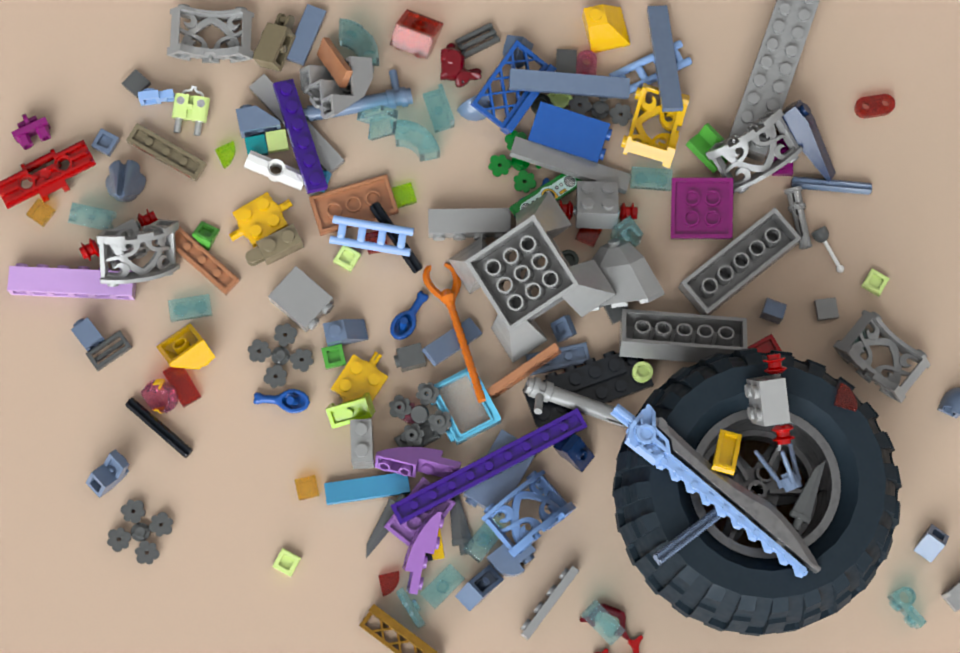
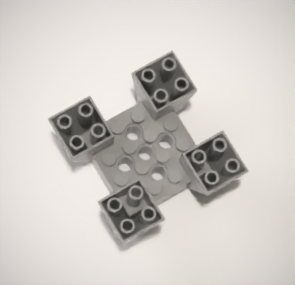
M550 191L515 214L516 227L496 241L487 245L483 237H481L448 259L469 294L481 287L498 313L491 329L513 363L547 341L546 336L535 319L561 301L565 300L583 317L616 295V292L594 259L570 266L553 240L554 237L571 227L572 224ZM516 251L517 258L511 262L509 256L512 252ZM544 257L546 260L545 265L539 268L538 260ZM523 269L528 270V276L525 279L520 277ZM509 280L511 283L510 289L504 291L503 284ZM538 286L539 294L533 297L531 291L533 287Z

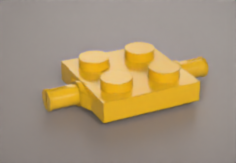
M268 192L264 193L232 212L239 228L229 234L230 238L234 241L244 235L252 246L256 247V241L288 226L282 212L292 207V203L287 199L278 205L272 200Z
M374 352L369 362L362 360L354 354L352 355L331 388L333 392L342 398V403L363 397L368 392L372 401L374 400L388 378L387 375L376 367L382 357L381 354L378 355L377 352Z

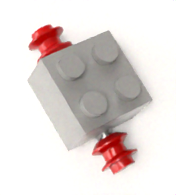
M577 181L576 206H574V209L570 200L567 204H563L561 200L559 203L569 221L573 217V213L576 215V228L617 230L618 217L622 223H624L625 219H630L631 223H633V219H637L638 208L634 207V203L630 207H626L623 202L619 209L618 182Z
M146 209L147 214L142 216L138 213V221L135 222L133 218L115 227L114 230L132 228L133 232L140 231L142 226L154 223L158 219L154 211L149 212ZM89 238V243L86 245L81 242L82 247L79 250L84 259L89 258L91 261V256L94 254L100 257L99 244H96L95 240ZM141 242L138 251L127 258L129 260L142 258L150 249L144 242ZM126 244L125 247L129 250L132 244ZM107 245V255L114 254L110 246ZM112 260V261H109V262H110V264H111V266H112L113 263H115V262H117V261H119V260Z
M780 353L769 354L767 359L763 360L768 363V368L764 371L773 375L746 379L747 384L744 386L745 396L749 399L747 415L751 423L764 427L775 425L771 431L776 432L777 437L772 440L777 441L778 445L790 444L791 439H795V436L790 435V430L794 426L786 424L791 423L786 379L780 377L781 374L779 373H783L787 367L782 366L781 361L786 359V357H781Z

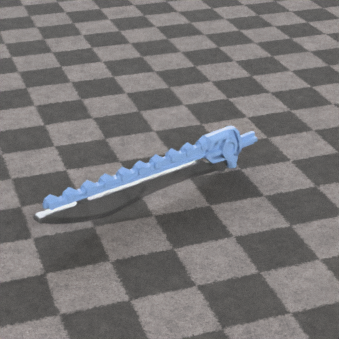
M619 403L610 414L628 427L624 441L627 446L653 466L655 465L657 469L663 470L667 468L671 480L676 482L682 480L688 493H699L702 504L707 506L713 504L719 517H730L733 528L738 530L744 528L746 530L748 540L754 542L756 540L761 541L764 552L769 554L775 552L777 554L779 564L784 566L792 565L796 577L802 578L808 574L807 568L813 573L821 571V567L802 537L770 502L747 490L724 473L711 470V463L679 436L662 417L656 418V412L651 405L647 404L637 417Z

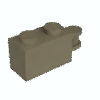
M279 13L274 24L267 22L253 55V59L260 67L282 71L296 37L291 31L295 22L294 16H285V14Z
M291 224L256 241L258 247L248 251L245 257L250 266H255L264 261L269 265L304 248L294 224Z

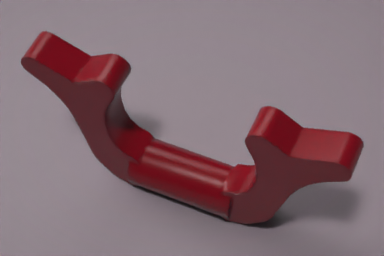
M601 603L588 616L579 619L580 622H588L591 626H594L595 617L598 612H604L617 617L620 624L614 635H621L624 639L629 640L625 630L626 616L620 609Z

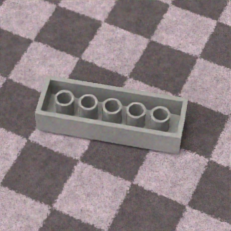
M773 208L684 279L678 288L701 315H710L798 245L802 238L776 208Z
M622 309L619 357L698 363L701 359L715 353L727 355L732 354L735 350L747 349V318Z

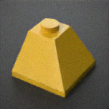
M601 4L583 8L582 19L591 54L630 46L621 7Z
M191 323L156 346L171 367L200 369L216 358Z

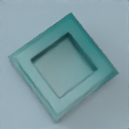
M265 134L245 138L248 154L252 150L264 156L269 155Z

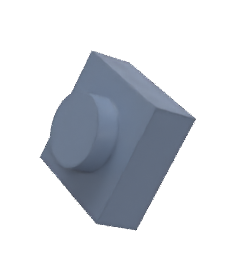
M101 128L91 146L110 157L120 139Z
M564 315L550 323L557 342H563L577 334L570 315Z

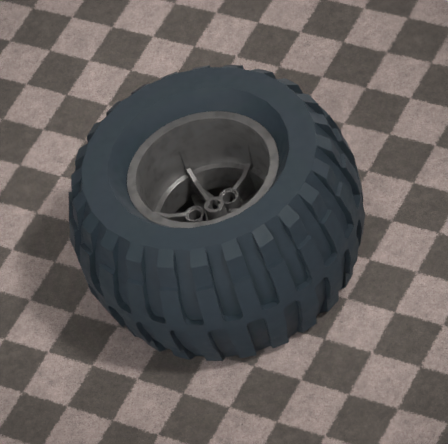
M756 348L735 350L732 354L722 355L721 353L710 355L701 359L693 366L682 367L661 387L654 389L635 417L638 416L642 409H645L647 404L651 405L656 412V418L662 417L679 436L707 461L715 453L720 429L742 434L741 441L756 440L769 443L770 446L762 456L774 472L777 473L782 458L780 452L783 450L790 456L788 444L778 445L777 441L772 440L777 437L776 432L771 431L775 425L764 427L751 423L747 415L749 399L745 396L744 386L747 384L746 379L773 375L764 371L768 368V363L763 361L767 359V355L780 353L781 357H786L781 362L782 366L787 367V369L783 373H779L781 374L780 377L786 379L791 423L786 424L794 426L790 430V435L795 436V439H791L797 466L804 477L805 484L813 469L825 461L810 518L811 521L809 524L802 523L798 532L821 567V571L818 573H813L807 568L808 574L802 578L796 577L792 565L784 566L779 564L775 552L769 554L764 552L763 547L752 548L737 543L745 529L741 528L738 530L733 528L730 517L727 518L722 532L712 524L710 528L708 527L706 531L704 530L702 534L693 538L694 540H691L685 547L681 548L673 556H670L671 558L658 565L653 558V554L657 553L663 546L668 545L667 543H670L676 536L678 537L680 533L707 514L700 495L697 492L694 494L688 493L682 480L678 482L671 480L667 468L663 470L657 469L655 465L653 466L627 446L624 441L616 458L617 464L612 491L616 507L615 518L617 530L622 535L626 545L625 550L632 565L636 566L646 579L645 582L652 591L670 602L672 608L686 618L691 617L703 622L705 626L721 632H739V634L752 636L796 631L837 613L852 598L865 590L874 578L876 570L888 557L893 543L892 534L895 527L899 524L901 505L897 499L898 491L902 487L898 466L894 465L892 459V452L895 451L888 433L881 432L876 419L879 415L868 402L861 403L853 393L855 387L842 377L838 379L833 378L825 372L826 366L809 359L805 362L794 359L795 357L792 356L793 353L771 350L770 353L757 352ZM738 454L734 475L727 474L729 478L749 491L754 490L759 497L770 502L775 508L776 506L796 503L804 488L803 486L786 493L784 488L779 489L776 481L770 474L769 479H762L760 477L759 470H766V468L759 460L752 468Z

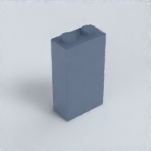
M501 429L487 455L518 438ZM536 455L465 491L463 497L466 498L465 502L475 508L478 505L484 510L492 503L498 504L518 487ZM498 513L495 516L500 518L502 513Z

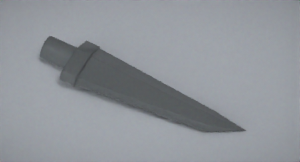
M825 461L813 469L794 507L789 513V516L794 518L792 526L797 532L800 531L802 523L809 524L811 521L810 518Z
M401 493L396 501L388 500L367 542L366 558L389 532L383 526L394 514L390 505L406 498L404 494Z
M457 495L452 498L456 504L450 510L452 546H459L460 555L463 556L469 554L467 544L473 543V538L471 537L460 497Z

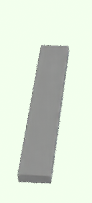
M263 74L249 88L285 126L273 89V82ZM306 120L321 167L325 171L333 173L345 162L344 159Z
M515 136L509 155L510 157L583 181L618 182V192L622 194L626 193L631 177L629 173Z

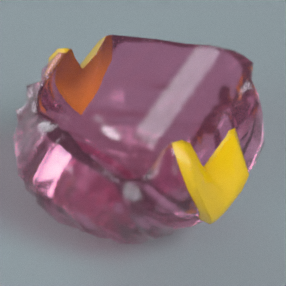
M165 379L152 380L141 391V395L147 405L153 411H158L161 414L171 412L178 404L179 395L175 386L165 381Z

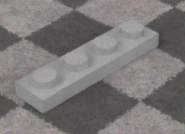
M572 566L570 570L568 568L564 569L559 576L561 582L557 587L553 584L546 595L549 596L545 603L540 602L533 611L536 615L532 621L527 619L521 627L523 630L522 637L529 640L578 574L579 570Z

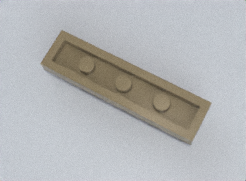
M138 123L126 139L129 144L196 182L207 166L206 162Z

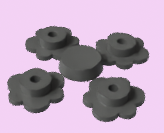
M573 95V99L569 100L568 103L571 107L570 111L585 115L586 112L591 110L595 119L600 121L609 114L614 124L619 123L620 126H626L628 120L632 119L631 107L627 104L622 106L620 103H617L615 108H611L609 111V106L603 102L608 98L599 97L601 101L591 105L588 102V96Z
M289 323L284 324V326L278 325L275 327L276 334L274 339L279 341V345L282 347H277L271 352V349L268 348L269 344L265 341L261 342L259 339L254 340L252 346L248 347L251 361L263 363L266 358L271 356L276 364L272 368L266 369L267 374L263 378L264 382L270 384L272 388L286 384L285 377L287 372L282 369L281 365L286 364L289 359L293 363V368L295 370L300 369L302 372L308 371L309 365H312L314 362L311 358L312 353L308 349L304 351L297 349L296 353L290 355L289 351L285 348L289 343L293 344L295 342L294 337L298 333L296 328L291 327Z
M432 382L427 384L421 383L418 386L419 392L416 393V397L420 399L422 405H417L412 409L409 405L410 400L408 398L404 399L402 395L395 396L394 401L389 403L391 408L390 415L392 417L404 419L406 415L411 414V418L415 422L411 426L406 425L404 427L405 432L401 434V439L409 447L413 445L420 446L423 443L422 437H424L425 432L421 430L419 424L425 423L427 420L431 424V430L437 431L439 434L446 433L447 428L452 426L450 422L451 414L449 412L437 410L435 414L429 416V411L425 406L430 403H436V397L440 394V390L434 387Z
M128 500L127 505L121 507V513L124 515L125 521L131 520V522L135 523L131 529V534L125 532L122 527L117 530L112 529L108 533L110 539L107 540V544L112 546L115 552H120L122 548L126 549L129 547L128 542L132 536L134 540L141 542L139 547L135 549L137 562L150 565L153 563V560L159 557L160 553L156 549L155 543L149 544L145 540L149 537L150 531L156 532V535L159 537L163 534L169 535L172 532L171 525L173 520L168 518L165 512H161L158 516H152V523L148 527L144 523H139L141 517L145 515L143 502L140 500L135 502Z

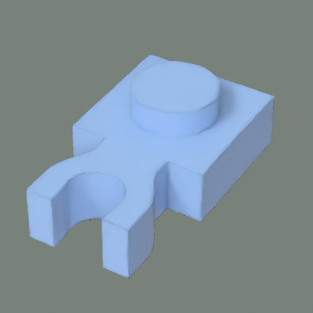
M146 88L138 92L141 106L161 104V102H174L175 98L173 89L159 91L154 88Z

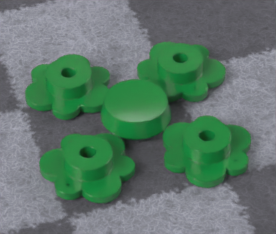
M516 130L506 135L507 149L511 150L515 136L527 139V135L524 132L518 133ZM503 154L491 156V163L488 165V168L495 177H500L502 174L507 175L508 169L513 166L515 170L520 171L514 177L515 190H523L524 193H528L530 189L536 187L537 183L534 180V174H528L525 170L528 168L529 162L512 158V161H510ZM535 165L537 169L542 168L541 166Z

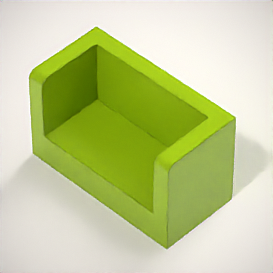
M369 392L365 393L363 397L337 405L331 403L326 408L332 429L350 424V420L371 418L376 412Z

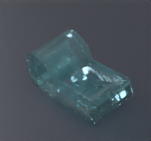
M902 587L893 591L887 597L890 600V606L905 616L904 621L911 628H921L927 622L912 606L916 600V594L912 588ZM901 592L907 593L909 597L907 603L900 600Z

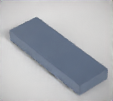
M307 4L286 60L302 66L305 65L326 16L325 10Z
M471 318L461 323L467 344L482 335V332ZM454 328L422 349V352L434 367L461 349Z
M587 342L560 347V355L530 374V376L565 369L571 365H584L583 362L590 359ZM540 352L526 354V360L529 361Z

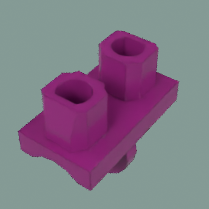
M26 113L22 115L24 121L17 123L19 129L11 132L16 142L24 150L34 145L31 137L37 134L41 142L51 139L49 130L51 127L47 119L43 117L38 120L36 115L28 118Z

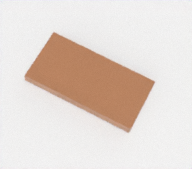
M387 174L309 197L320 236L338 231L339 224L332 222L334 215L368 221L377 220L370 210V206L376 202L381 204L388 216L399 213Z

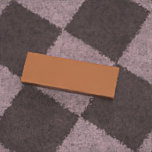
M323 37L317 55L338 86L346 88L353 71L330 38Z

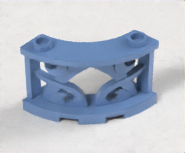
M536 470L526 477L527 480L498 504L492 503L484 510L486 514L481 518L509 549L508 552L513 557L520 555L540 538V531L550 530L576 509V506L572 502L567 503L544 477L546 473L544 470L538 473ZM513 499L511 507L506 505ZM522 499L541 502L539 516L542 523L532 517H524L519 520V508ZM545 505L548 506L546 510H549L551 514H547L544 511ZM498 513H504L505 518L499 522L507 523L510 521V525L501 529L495 523L493 517ZM528 523L531 525V530H526L525 525L520 528V525ZM511 530L516 545L506 536V532Z

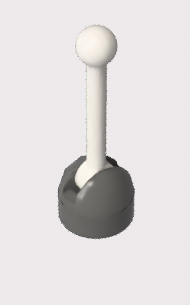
M823 226L811 234L817 242L824 243L837 266V272L842 273L844 266L840 265L828 244L829 231L826 226Z

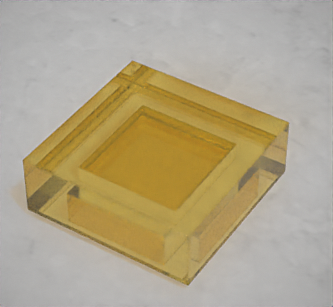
M38 198L26 215L44 227L56 211Z
M315 475L295 479L299 501L320 496Z

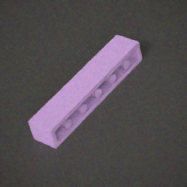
M17 263L16 266H9L7 291L11 295L135 300L136 283L120 284L116 287L101 284L100 267L98 270H91L87 266H78V269H70L69 266L65 265L49 268L48 265L44 264L28 267L27 264ZM108 268V272H111V273H118V272H119V271H113V270H111V268Z

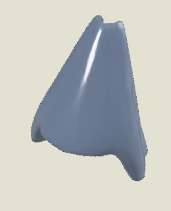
M117 160L109 166L110 174L107 176L105 183L110 196H113L120 202H130L136 199L146 184V177L140 173L139 164L133 160H127L126 164H122L120 160Z

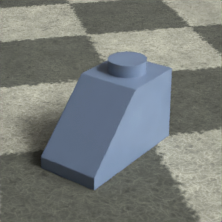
M248 104L241 106L240 109H236L242 138L282 130L278 119L256 105Z
M341 319L323 323L328 347L338 344L343 346L369 340L364 319Z
M489 564L473 577L455 597L471 611L504 579Z

